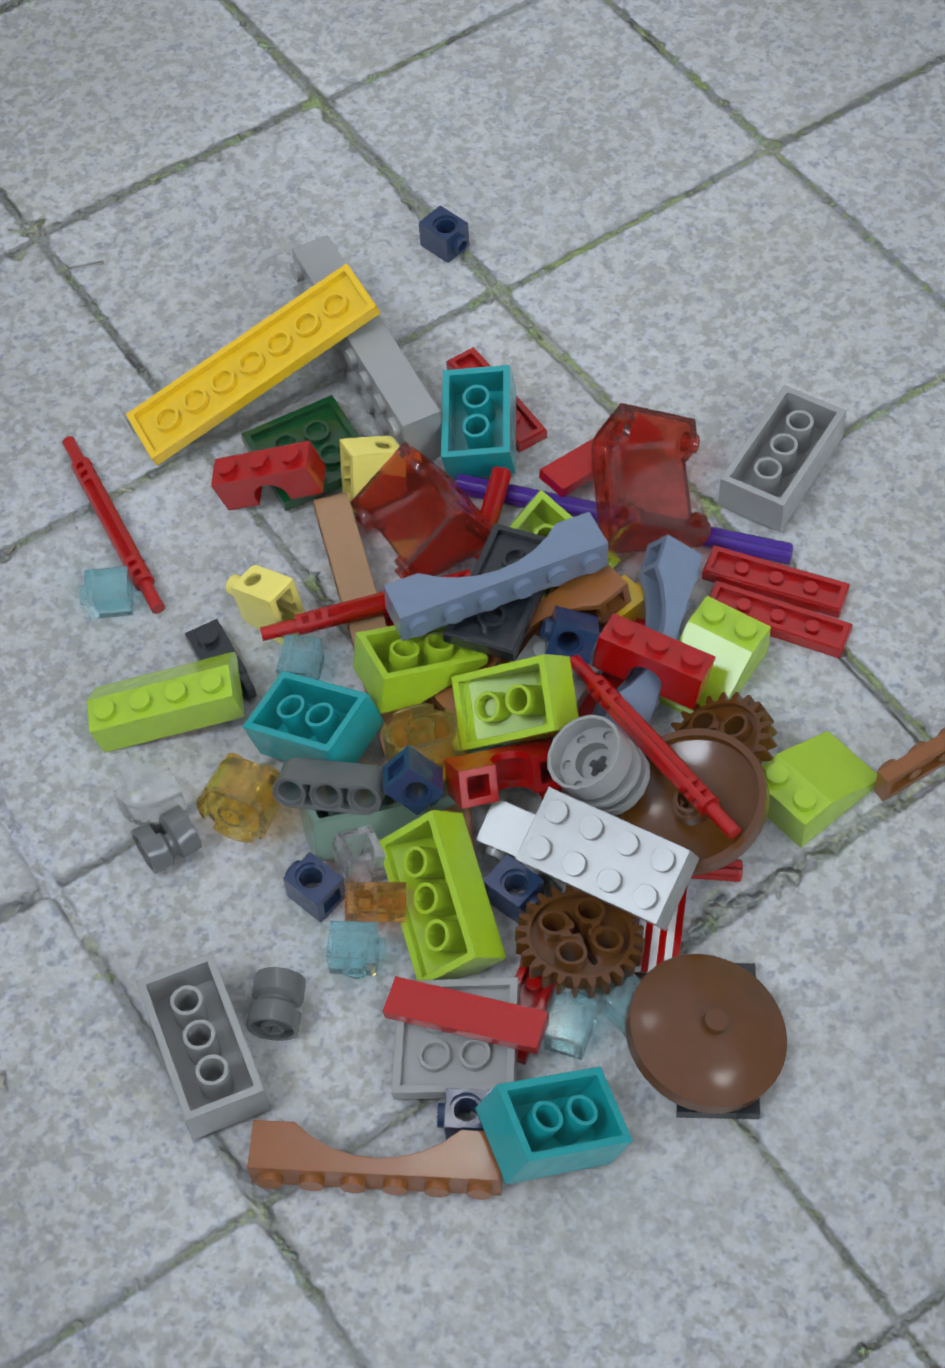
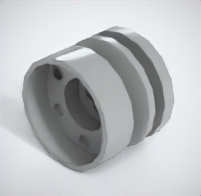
M587 715L574 719L559 731L548 751L547 768L552 779L573 798L613 816L622 814L633 807L645 793L650 780V764L645 753L628 739L614 723L603 716Z

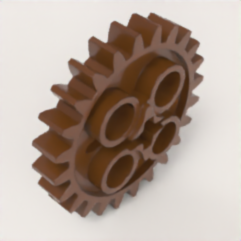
M722 692L716 702L711 696H707L705 706L701 707L697 703L693 713L681 712L684 719L681 723L672 722L670 724L675 731L704 728L733 736L753 752L760 765L764 761L773 760L768 750L777 747V743L772 737L778 734V732L772 725L774 720L760 701L755 702L750 695L743 699L739 692H735L731 699H729L725 692Z
M566 885L565 893H560L555 887H551L550 898L541 893L537 894V904L528 902L526 904V913L519 914L518 926H516L515 952L521 955L520 966L530 967L529 978L533 979L542 976V988H546L552 983L556 984L557 995H560L565 988L571 989L573 998H577L580 990H586L587 995L593 998L595 988H600L602 992L608 995L610 994L611 982L622 988L625 976L633 978L635 967L641 965L645 946V939L643 938L644 926L638 925L637 917L581 891L574 892L573 887Z

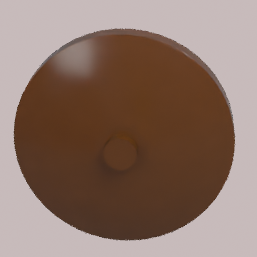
M692 728L665 734L661 738L719 798V805L741 828L739 835L729 839L708 816H702L647 756L646 758L650 764V780L645 793L633 807L622 814L614 816L691 850L700 858L692 876L718 870L744 854L762 831L769 810V787L766 776L753 752L741 741L726 733L711 729Z
M686 954L670 958L655 966L644 976L629 1000L625 1017V1032L631 1056L637 1068L650 1085L667 1099L680 1106L704 1113H728L740 1110L763 1096L781 1073L787 1053V1033L781 1011L773 996L755 976L729 960L706 954Z

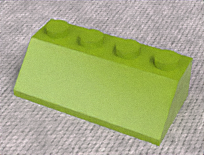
M235 651L98 686L86 700L89 733L104 753L245 717L238 660Z
M431 810L377 842L417 980L458 979L479 973L506 959L463 813Z

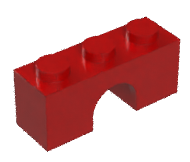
M310 441L299 442L215 459L211 487L229 511L260 505L263 485L280 487L286 491L291 499L322 494L326 465Z
M613 613L598 637L592 666L625 681L633 667L647 668L654 672L661 681L660 696L694 710L708 685L716 656Z
M554 738L539 739L444 759L448 796L463 809L499 801L498 791L506 788L525 787L531 789L534 793L547 791L549 787L552 789L562 788L552 779L547 768L548 751Z

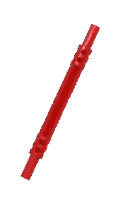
M73 436L64 438L62 444L72 461L71 468L123 563L135 589L142 592L152 613H161L165 609V605L154 587L155 579L117 512L90 459L83 455Z
M470 569L440 577H467L472 572ZM384 591L294 615V619L259 627L262 639L267 641L294 633H299V636L388 613L385 605Z
M579 655L572 656L570 658L571 669L587 685L586 691L702 816H708L729 839L738 836L741 828L719 805V798L603 675H597Z

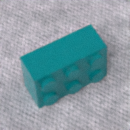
M510 365L443 370L441 459L448 479H456L460 473L476 477L491 476L492 469L495 466L507 468L510 470V474H516V385Z
M282 670L243 725V729L260 754L287 761L291 758H308L357 763L385 721L368 693Z
M601 1066L496 1084L476 1107L506 1185L611 1164L633 1142Z

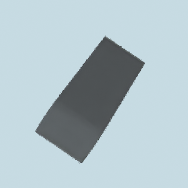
M291 758L287 760L272 787L273 797L278 803L286 807L371 815L377 812L386 794L383 792L382 768L379 766L308 758Z

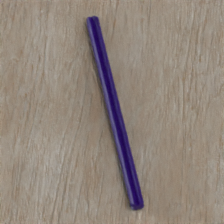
M460 473L455 480V492L484 499L489 479ZM509 484L504 503L524 508L540 490ZM543 491L572 517L590 512L598 524L659 537L670 535L678 541L711 548L715 545L750 556L786 564L790 563L794 549L792 543L571 496L561 498L557 493Z

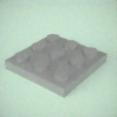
M518 977L416 980L517 1005L520 1002V982ZM396 1021L391 1094L394 1100L445 1099L446 1088L493 1089L496 1084L517 1080L518 1050Z

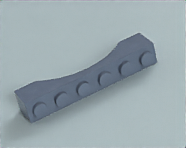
M586 512L556 523L548 536L532 552L500 570L477 576L458 578L435 577L417 573L383 586L386 609L402 641L413 637H420L429 631L448 624L459 623L463 619L478 613L492 611L508 602L527 598L538 591L552 586H560L579 576L596 573L601 568L608 566V542L591 513Z
M666 535L648 544L638 576L645 601V627L679 641V628L683 617L690 607V593L700 575L698 568L702 554L670 535ZM634 667L626 681L624 680L616 690L649 724L652 713L660 702L659 691L662 684L659 677L651 670L644 667ZM596 702L592 715L606 717L608 720L614 723L627 736L628 739H630L633 742V740L621 729V727L609 716V714Z

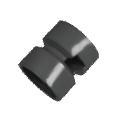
M178 804L159 815V822L154 823L149 820L131 830L132 838L140 854L154 874L174 864V857L176 855L184 858L202 848V843L196 829L185 811Z
M267 967L258 970L255 974L252 997L255 1001H252L249 1006L247 1030L255 1036L268 1040L285 1041L295 1038L298 1035L301 1013L296 1008L300 1007L304 1001L305 977L294 970L281 967Z

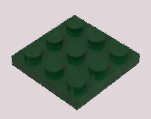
M332 395L241 433L243 444L248 452L310 441L326 465L322 494L291 499L282 488L269 485L285 511L341 488L340 439L360 437Z

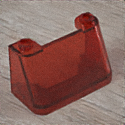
M620 403L597 431L592 442L591 460L597 522L599 529L608 542V552L615 554L646 552L648 544L666 535L672 536L690 548H699L709 539L711 524L708 522L707 516L699 512L692 514L686 462L692 454L697 452L700 445V437L697 434L694 418Z
M406 441L401 444L350 502L358 513L355 517L356 520L368 531H372L375 528L381 532L398 556L394 562L398 567L395 569V572L401 579L417 573L436 577L481 553L493 528L453 478Z

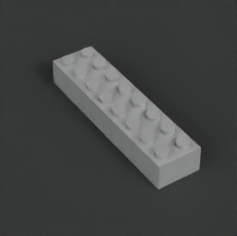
M328 235L292 248L294 263L290 264V268L297 282V286H294L295 296L298 297L346 264ZM378 315L332 346L334 359L339 369L345 368L352 390L354 392L358 390L361 394V402L366 413L374 415L375 425L381 436H392L404 452L417 450L422 464L441 457V413Z

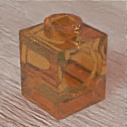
M345 882V921L406 922V882Z

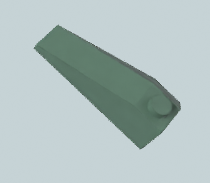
M443 774L444 793L435 805L428 806L419 815H416L387 794H385L378 811L371 815L299 808L306 842L311 853L321 861H333L339 857L353 855L376 844L379 840L431 810L442 811L456 804L448 796L446 774Z

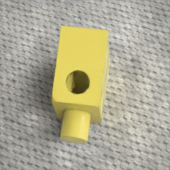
M392 436L340 439L342 493L347 492L354 512L362 511L402 495L406 490L405 473L421 470L422 468L419 452L417 450L404 452Z
M259 565L251 566L242 576L238 574L232 575L226 583V592L234 596L242 618L259 631V627L294 619L295 614L305 612L294 580ZM299 633L282 636L273 640L287 647Z

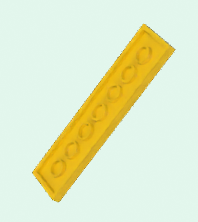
M346 263L129 411L126 416L150 458L158 466L381 314V312Z

